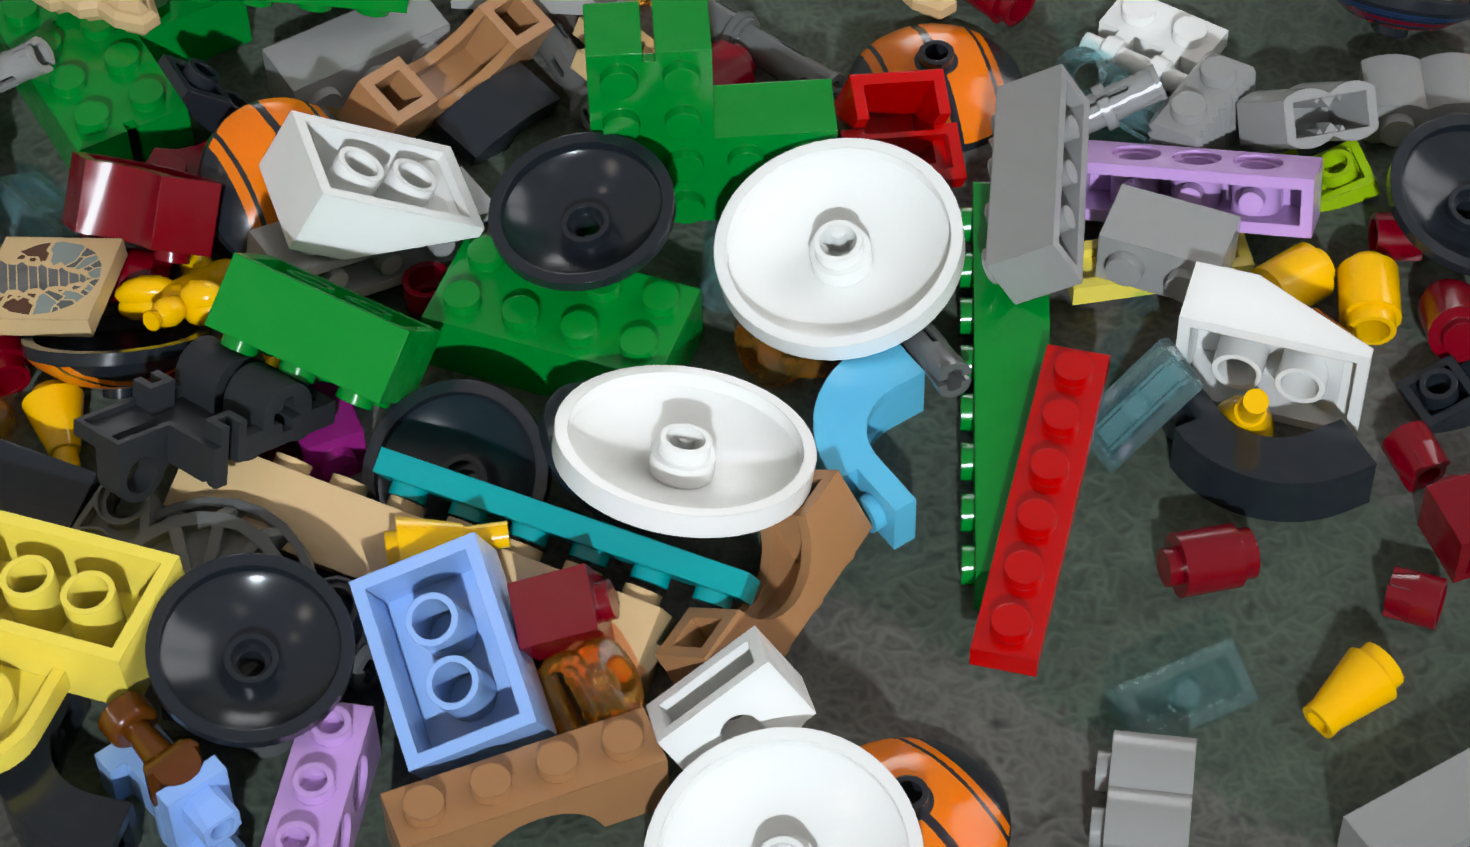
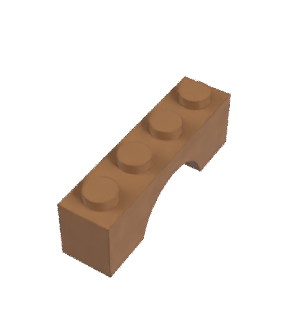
M487 0L479 5L446 40L422 58L407 65L398 56L359 80L336 117L341 122L415 138L429 129L434 120L450 106L484 81L518 62H521L524 66L530 63L555 25L532 0Z
M815 469L810 493L800 508L783 521L760 530L762 556L757 579L761 582L752 606L742 604L738 609L688 608L655 654L674 684L754 625L783 657L787 655L796 637L812 614L821 606L824 597L844 568L853 560L857 549L873 528L838 470Z
M644 707L381 793L380 797L387 837L391 847H492L504 836L523 825L560 814L586 815L596 819L606 827L656 809L664 793L669 788L668 760L662 747L657 743L652 724Z

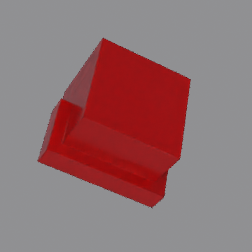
M943 69L849 75L834 102L837 138H864L898 146L915 154L931 165L943 177L950 188L962 187L967 179L957 122L946 123L951 115V108Z

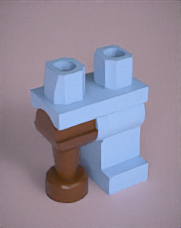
M129 691L111 701L102 711L98 720L99 730L111 744L94 754L102 786L111 797L124 800L134 794L154 816L158 834L162 842L168 847H246L237 837L240 834L241 817L239 810L233 802L227 769L218 758L213 755L203 763L199 743L192 739H180L174 743L156 723L157 711L141 692Z

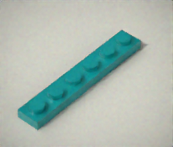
M382 446L373 468L374 473L392 482L388 491L392 495L423 506L426 505L429 495L451 502L448 514L477 525L485 524L489 516L503 521L507 520V522L512 523L509 535L541 547H546L549 537L570 543L572 547L569 556L605 569L610 558L633 565L630 577L668 590L671 579L695 587L691 598L719 609H730L733 600L752 606L761 582L749 572Z

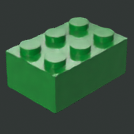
M247 253L233 254L204 324L223 333L220 341L223 346L249 357L256 358L258 352L270 357H276L281 360L277 369L282 373L310 384H314L315 380L318 379L338 385L339 387L335 394L338 398L366 410H372L374 405L389 409L391 403H399L404 397L418 390L442 334L440 330L278 257Z

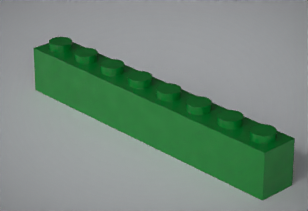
M973 182L972 207H960L965 243H971V252L965 253L964 267L959 280L960 289H971V298H960V335H972V345H961L960 356L967 362L972 374L968 375L971 378L972 393H962L960 398V431L972 432V443H961L960 481H973V493H961L960 531L973 533V545H961V585H973L974 610H980L1046 347L1047 344H1050L1049 294L1015 305L999 284H993L988 279L984 271L981 255L987 244L988 225L985 218V205L990 199L991 182Z

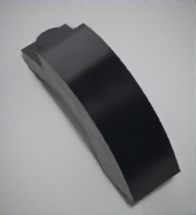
M1186 366L1184 367L1196 383V388L1160 422L1164 433L1173 440L1170 468L1190 489L1213 504L1231 512L1250 518L1275 522L1320 520L1339 515L1369 503L1377 463L1342 419L1292 437H1267L1251 433L1229 421L1220 412Z
M67 693L33 751L19 764L0 774V796L14 835L22 847H139L142 837L132 802L82 791L69 784L61 776L65 760L91 707L89 698Z

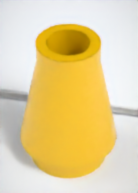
M1366 642L1359 649L1351 647L1315 697L1303 707L1304 717L1325 738L1330 739L1344 727L1397 698L1396 689L1404 682L1403 673L1395 660L1380 646L1372 642Z

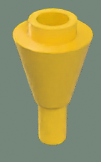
M61 380L42 382L35 386L32 392L23 399L22 409L49 456L81 467L79 458L81 438L73 434L74 419L83 416L84 391L78 386L70 385Z
M1251 389L1245 395H1234L1218 404L1217 408L1238 427L1251 433L1273 437L1274 420L1268 409L1269 398L1263 390Z
M396 516V529L384 531L388 566L472 532L478 534L495 549L511 547L507 520L464 526L463 523Z

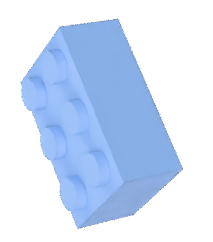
M475 532L469 533L349 581L410 773L421 779H426L558 735L533 658L519 649L507 580L497 550Z

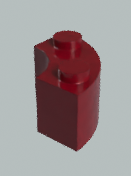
M72 151L62 223L75 233H79V238H123L125 242L154 250L153 259L175 264H190L191 255L211 257L222 184L200 175L155 164Z

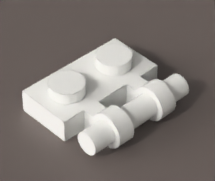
M1117 0L1099 21L1098 36L1090 32L1084 35L1079 45V53L1096 60L1098 68L1112 74L1119 70L1133 75L1153 64L1164 90L1173 93L1207 52L1213 51L1220 54L1227 46L1229 30L1158 0Z

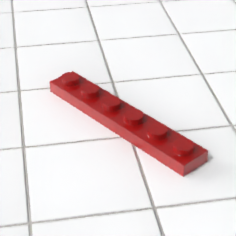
M1047 344L970 647V665L1033 677L1037 676L1107 382L1111 355Z

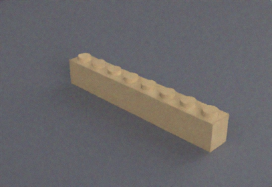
M276 452L273 462L258 456L253 460L240 463L228 460L227 485L218 489H213L206 481L201 482L178 469L163 504L169 506L173 503L202 497L236 498L264 507L288 524L310 553L316 568L337 576L349 578L351 581L388 566L384 531L396 529V516L423 519L427 510L414 502L390 494L387 504L367 498L366 495L369 487L340 474L333 473L329 483L309 476L313 468L311 465L280 452ZM245 516L242 518L258 529L271 528L264 522ZM448 516L446 520L449 522L463 523L464 526L473 525L451 516ZM510 539L511 547L496 549L507 583L559 570L540 562L543 555L542 551L514 539ZM289 542L279 551L281 554L299 561L296 551ZM565 560L562 569L580 564ZM625 582L622 592L615 591L620 612L619 619L611 621L615 641L551 658L646 694L660 663L655 654L672 632L677 620L659 607L662 596L640 586Z

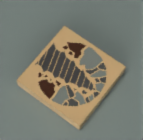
M6 237L0 248V335L93 337L128 256L123 238Z

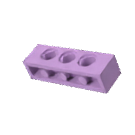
M1088 140L1085 220L1105 222L1121 185L1125 184L1241 216L1239 233L1311 239L1320 217L1323 157Z
M339 702L333 711L317 726L303 735L294 738L261 847H354L381 755L373 706Z

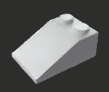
M291 110L259 163L260 171L289 249L297 250L306 255L317 254L347 260L480 237L485 229L451 146Z
M1196 261L1179 315L1175 355L1181 364L1189 369L1214 404L1218 406L1219 403L1228 397L1245 395L1251 389H1261L1269 398L1268 409L1274 421L1315 430L1342 419L1357 437L1374 349L1258 274Z

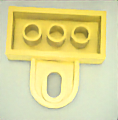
M0 510V774L19 764L33 751L67 693L108 704L118 696L129 691H139L143 695L151 684L145 659L148 625L161 598L177 580L185 575L178 555Z

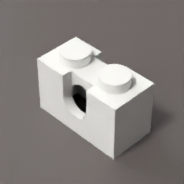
M755 625L646 705L657 743L683 770L700 755L730 738L766 728L802 727L808 719L816 714L802 676ZM738 715H743V716H741V717L738 718V719L729 720V719H731L732 717H735V716H738Z

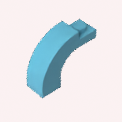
M900 344L866 357L842 360L825 380L818 394L813 414V438L817 449L815 469L838 470L873 527L870 533L879 532L894 550L915 538L916 498L879 459L872 446L887 430L924 411L925 371Z

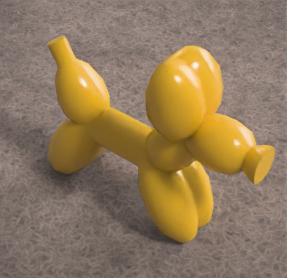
M191 255L190 264H179L182 276L175 280L160 275H141L126 280L115 291V298L120 302L118 311L122 316L133 321H143L146 328L153 332L161 327L169 328L176 326L184 318L190 324L205 327V321L231 259L224 258L212 261L211 257Z

